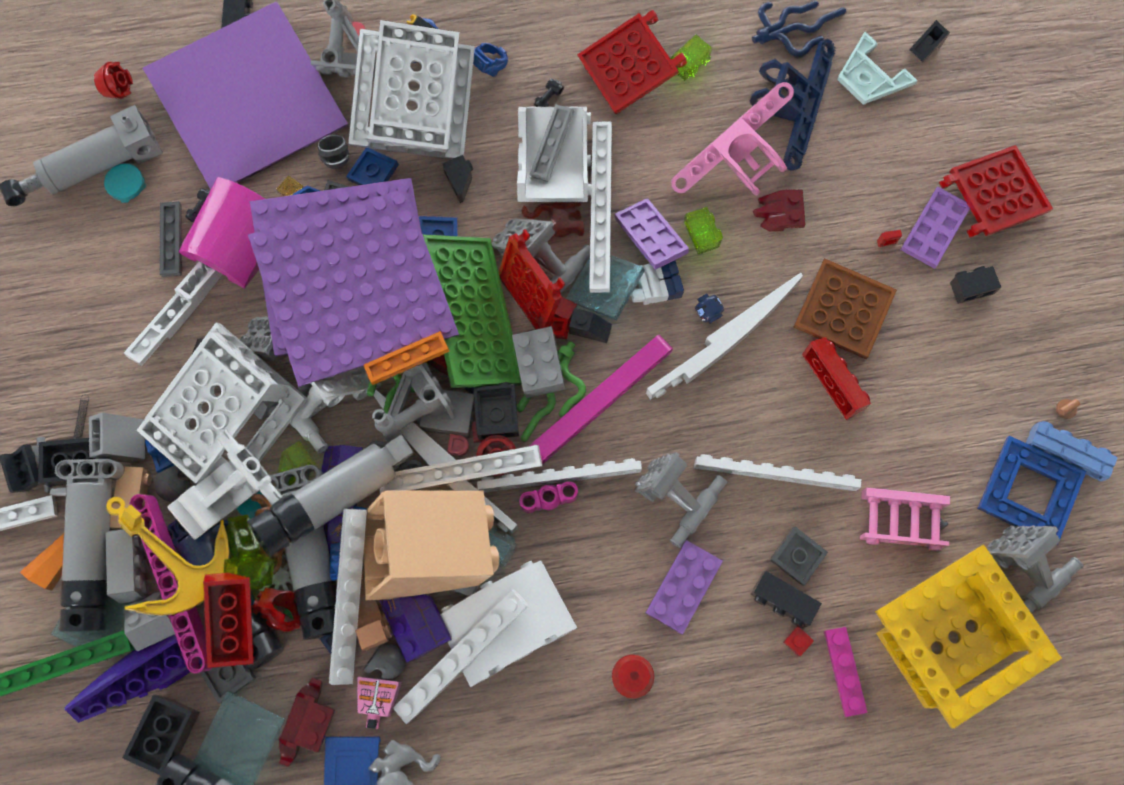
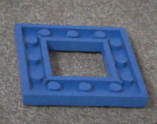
M1008 436L977 509L1014 527L1056 526L1058 529L1056 534L1060 539L1087 471L1012 436ZM1020 465L1056 481L1044 515L1007 499Z

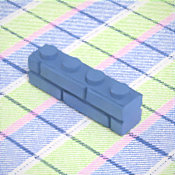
M1042 421L1032 426L1026 441L1027 444L1087 471L1086 475L1101 482L1111 477L1117 457L1112 455L1110 450L1094 447L1086 439L1072 437L1073 434L1066 430L1059 431L1053 428V425L1049 422Z

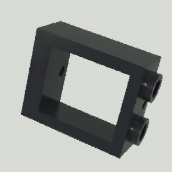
M503 382L499 383L498 386L486 385L474 388L478 439L484 440L493 435H501L507 438L518 437L519 426L515 385ZM510 395L513 424L483 427L481 398Z

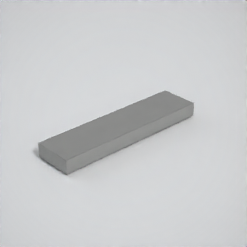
M555 105L529 174L531 177L549 181L574 114L572 108Z

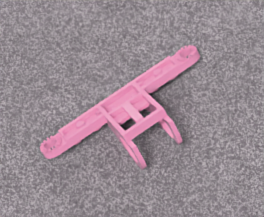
M786 82L776 85L679 171L671 180L672 189L678 193L688 191L722 160L728 164L754 195L760 193L754 182L773 165L780 172L786 171L787 167L781 157L755 131L791 100L794 95L792 85ZM781 87H786L789 91L786 98L779 96V89ZM756 147H759L770 162L750 179L738 163L744 159L756 171L760 166L750 153ZM678 178H684L686 181V185L682 189L676 187V180Z

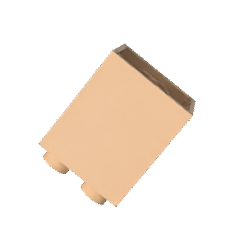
M383 491L367 509L363 553L366 600H388L474 587L493 576V572H496L499 566V553L495 546H490L488 531L493 527L494 512L490 505H485L484 491Z

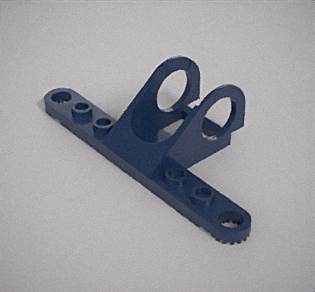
M830 39L819 42L808 79L788 62L781 64L776 59L763 63L759 69L761 76L765 80L774 83L775 86L786 82L792 85L794 89V95L791 100L773 115L795 122L784 156V163L790 171L801 168L802 159L808 147L833 63L832 58L836 51L834 50V43ZM771 68L780 69L777 79L769 76L766 71ZM781 87L779 89V96L781 98H786L783 94H781L782 88H784L787 92L789 91L786 87ZM764 88L752 93L750 98L751 105L754 106L758 102L757 99L764 97L770 90Z

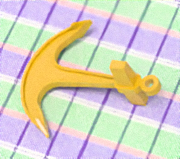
M112 497L108 500L106 505L107 512L113 516L119 515L118 523L121 524V528L131 537L134 534H138L170 570L178 582L177 592L172 597L166 600L146 601L125 606V610L163 616L181 613L204 601L203 581L205 574L225 573L227 568L229 547L224 521L220 520L213 559L205 565L194 566L144 527V519L141 513L131 504L125 508V502L120 497ZM117 503L120 505V508L113 509L111 506Z

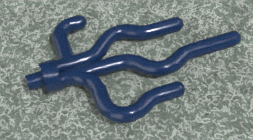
M814 0L803 6H789L781 12L778 22L771 24L765 13L766 10L773 7V4L770 1L766 2L758 9V16L765 28L757 30L756 35L752 37V41L754 44L758 42L765 44L771 40H779L783 43L789 54L795 57L805 56L812 47L823 41L824 37L818 36L813 38L802 49H796L785 34L794 30H800L805 33L816 32L825 22L844 15L846 8L841 7L821 16L811 26L797 22L784 26L789 14L805 13L817 8L819 2Z

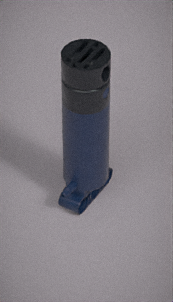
M177 519L167 526L170 537L173 534L172 542L179 555L188 563L194 566H202L213 559L215 540L220 522L197 539H193ZM223 520L224 527L228 526L229 522L227 520ZM229 553L225 573L242 576ZM251 589L254 663L242 665L246 672L263 666L284 651V646L276 632L266 623L267 619L262 618L263 614L258 612L256 615L252 612L254 609L252 605L256 598Z

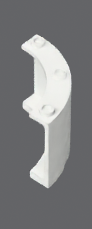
M519 107L518 137L522 138V143H519L518 202H588V195H591V184H588L587 166H591V155H587V124H591V113H587V107H568L574 110V114L548 182L531 177L529 174L554 107Z
M529 561L523 564L520 570L494 583L492 581L484 583L480 586V591L454 606L450 604L441 609L442 614H440L452 640L448 641L452 650L511 590L515 589L529 605L463 670L470 687L486 680L509 664L524 658L534 650L546 646L577 628L542 561L536 563Z

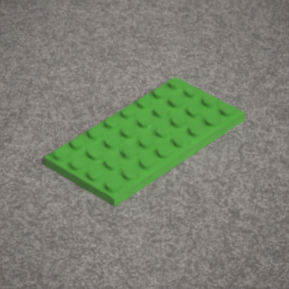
M423 235L459 333L458 336L445 340L450 351L445 353L444 356L451 388L482 387L486 385L498 386L499 383L503 382L520 386L522 382L512 337L513 333L491 238Z

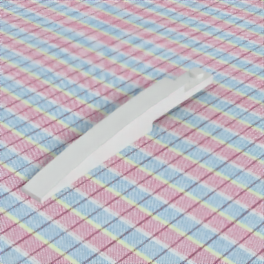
M198 262L174 289L176 294L128 347L124 354L140 366H143L166 338L171 339L223 274Z
M802 273L790 279L708 336L704 343L707 346L705 349L647 388L646 394L650 400L655 396L660 398L667 392L665 389L671 385L673 387L677 386L683 381L682 378L688 384L730 352L780 305L803 277Z
M375 390L373 396L381 408L384 409L386 398ZM412 422L401 429L403 437L428 466L456 460L415 423ZM467 480L446 484L452 491H478ZM484 496L485 505L492 507L494 518L499 522L497 526L505 533L510 531L513 534L518 528L517 524Z

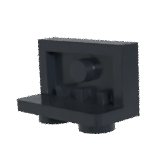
M24 444L11 454L0 455V463L10 493L29 492L39 484L38 466L31 444Z

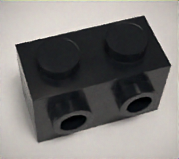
M981 266L969 273L967 271L955 274V278L950 282L958 304L994 295L1002 288L993 266L988 268Z

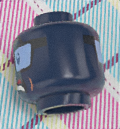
M705 294L697 299L699 303L695 306V310L703 322L711 324L723 316L724 307L716 295L709 296Z

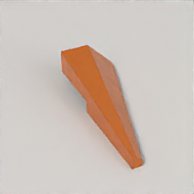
M64 533L22 569L20 573L26 579L44 589L53 591L62 576Z

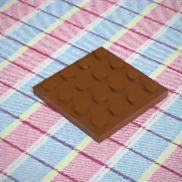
M824 258L793 327L818 339L826 337L835 346L867 359L897 289Z

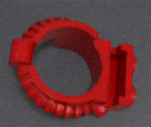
M267 587L263 591L260 590L257 596L259 599L255 600L252 605L254 608L252 612L257 615L258 612H261L263 614L262 618L267 619L266 623L276 630L289 632L300 628L299 618L301 616L298 614L297 605L294 601V592L288 590L279 591L275 588ZM273 605L287 608L292 613L294 621L284 622L285 615L277 611Z

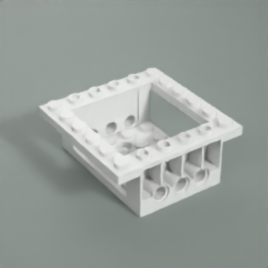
M380 20L379 32L360 29L349 145L453 159L462 154L464 156L475 46L458 44L459 32ZM375 53H377L370 127H368ZM413 62H418L421 64L422 69L415 72L411 69L410 65ZM415 81L419 84L420 88L417 91H412L409 89L408 84ZM407 102H416L418 108L415 111H410L406 106Z
M215 323L147 414L137 431L193 482L198 484L222 464L228 462L221 456L226 449L216 439L219 434L228 430L231 436L235 438L262 401L278 402L279 404L246 446L252 456L260 462L308 398L223 325ZM217 385L221 387V394L218 397L214 394V389ZM204 402H207L209 405L207 413L202 411V404ZM192 418H194L197 423L196 428L194 430H192L189 426V422Z

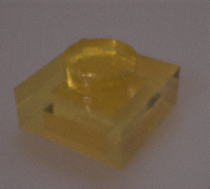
M288 175L276 190L282 196H290L304 187Z

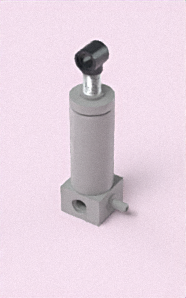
M133 105L110 116L114 125L33 162L36 174L21 181L14 179L3 181L0 184V191L6 205L18 206L25 202V197L29 193L39 188L45 187L54 195L131 158H134L138 164H141L163 154L149 123L138 108Z

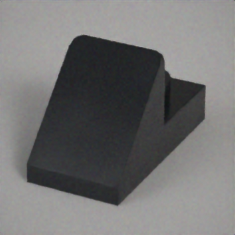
M936 20L909 50L924 62L936 48H941L950 32Z

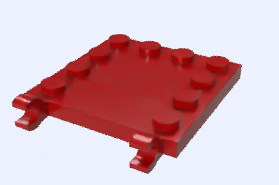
M654 10L649 11L643 17L638 13L577 54L615 115L679 73L677 68L687 64L683 53L678 54L671 60L648 25H653L659 21Z
M1016 145L953 167L949 171L950 174L944 176V180L939 182L942 189L956 183L978 223L972 225L971 229L966 231L970 238L981 232L985 236H989L1053 210L1052 205Z
M524 229L519 236L517 233L509 236L498 273L504 286L535 330L550 327L562 298L560 290L565 286V283L561 277L554 284L549 280L527 249L525 242L530 238V234Z

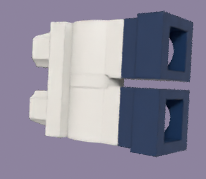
M676 260L656 270L651 264H646L644 266H637L636 271L627 273L626 280L628 285L638 284L639 289L631 290L633 303L643 302L644 305H648L650 303L682 298L684 288L681 277L678 275L679 271Z

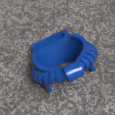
M482 43L474 49L473 64L481 72L495 77L508 64L507 52L502 47L498 48V46L490 43ZM484 53H491L493 55L497 53L501 57L500 59L496 58L495 61H493L492 59L488 58Z

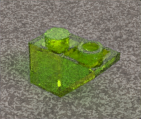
M299 440L282 452L277 473L306 465L314 466L316 462L304 444ZM295 476L289 479V485L296 481Z

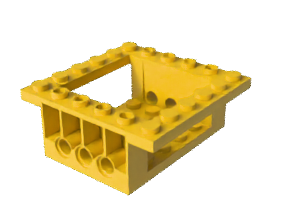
M984 544L875 611L885 626L876 634L924 708H938L951 728L959 726L1062 659ZM968 620L974 622V632H969L966 629V622ZM951 631L956 632L958 635L956 643H952L948 638ZM933 642H937L941 646L939 654L932 652L931 645ZM1014 652H1029L961 697L956 693V689Z

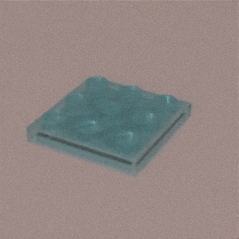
M610 255V292L590 293L589 257L566 299L576 303L578 306L617 321L645 269L642 266Z

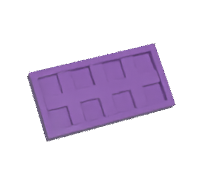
M937 186L900 250L935 269L970 209L968 204Z
M648 198L615 213V220L655 270L689 253L687 245Z
M686 540L648 607L646 614L682 635L723 561Z

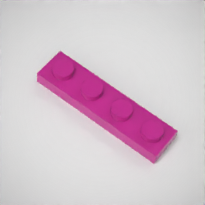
M846 627L825 630L824 635L844 716L849 717L868 713Z

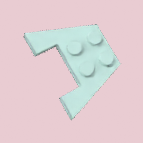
M866 32L862 35L837 79L863 105L913 86L918 81L906 69H903L891 79L866 55L876 48L877 42Z

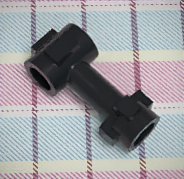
M551 78L546 84L548 90L542 97L537 96L534 106L548 107L549 104L547 102L554 94L559 96L564 89L562 83L557 79Z
M202 188L197 193V198L200 199L193 210L188 209L186 211L185 217L189 221L194 223L210 192L209 189L205 190Z

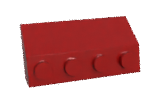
M826 337L810 342L802 355L844 418L848 420L865 410L871 404L870 397L858 385L857 377L847 369V363L842 357H839L835 345L828 341Z
M232 573L205 574L203 589L207 668L253 664L250 577Z

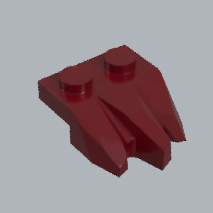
M803 189L780 190L760 197L758 202L763 207L752 211L755 217L765 218L760 227L767 231H784L785 228H804Z

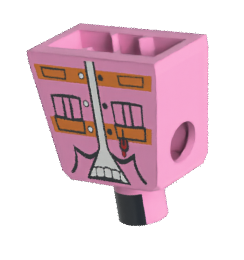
M358 677V713L368 714L366 728L379 729L380 717H391L401 682Z

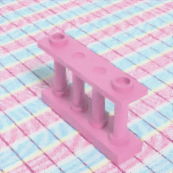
M865 488L862 491L861 499L868 500L870 512L869 533L860 535V540H866L867 544L877 545L879 542L924 546L929 547L930 551H942V548L949 546V541H940V510L950 505V496ZM881 501L888 502V505H890V535L877 534L878 504ZM901 503L909 504V507H911L910 537L898 536L899 506H901ZM922 506H930L932 510L931 540L919 538V515Z

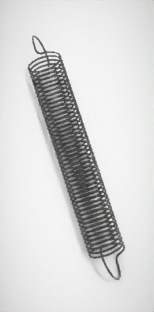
M86 400L83 401V416H82V424H81L80 438H82L81 434L83 435L82 427H83V429H84L83 420H84ZM80 405L73 439H77Z

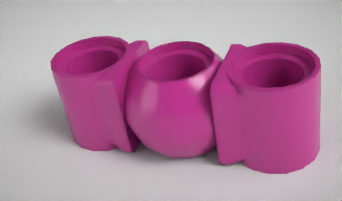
M565 482L556 486L544 485L538 491L534 490L533 492L523 493L519 499L520 507L525 513H533L536 510L540 511L541 508L553 510L560 503L563 505L574 502L578 496V488L573 482ZM566 488H571L575 493L571 497H566L563 491ZM546 493H551L555 498L551 502H546L543 496ZM532 498L535 503L531 507H526L523 505L524 500Z

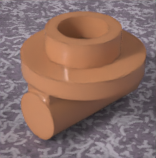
M1063 399L1057 403L1056 411L1060 417L1071 419L1077 414V407L1081 404L1077 399Z

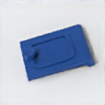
M380 736L325 737L324 785H377L378 773L372 772L368 768L379 757Z

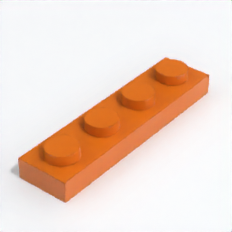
M441 331L368 362L364 364V368L371 384L375 385L450 351Z

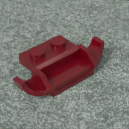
M312 678L295 695V701L282 734L279 737V764L290 767L300 747L317 753L320 752L335 709L317 703L322 690V681Z

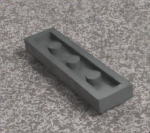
M179 201L160 203V275L162 277L182 276V255L179 253L182 246V204Z

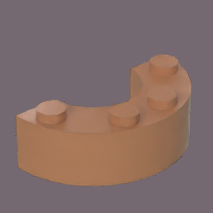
M362 567L358 626L355 631L361 649L365 652L390 641L392 633L385 613L383 614L380 600H366L364 570Z

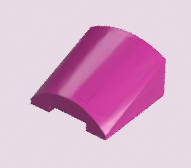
M217 177L179 253L194 262L198 260L227 276L229 281L245 289L259 271L248 234L255 233L250 201L263 200L265 198L236 182Z

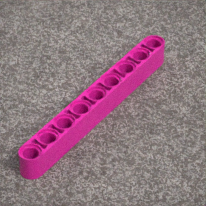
M661 335L653 338L530 445H539L542 464L549 460L673 351V348Z
M134 495L129 505L131 504L141 513L144 519V527L176 552L157 499L151 495ZM142 540L162 599L166 600L177 592L178 582L170 570L163 565L162 561ZM171 578H173V585H172V586H171V584H170ZM196 606L187 611L169 615L188 670L192 673L211 670L212 668H207L206 633ZM185 618L188 619V625H187V626L185 625V622H184V621H185ZM193 638L195 639V646L192 645ZM200 658L203 661L202 667L199 664Z

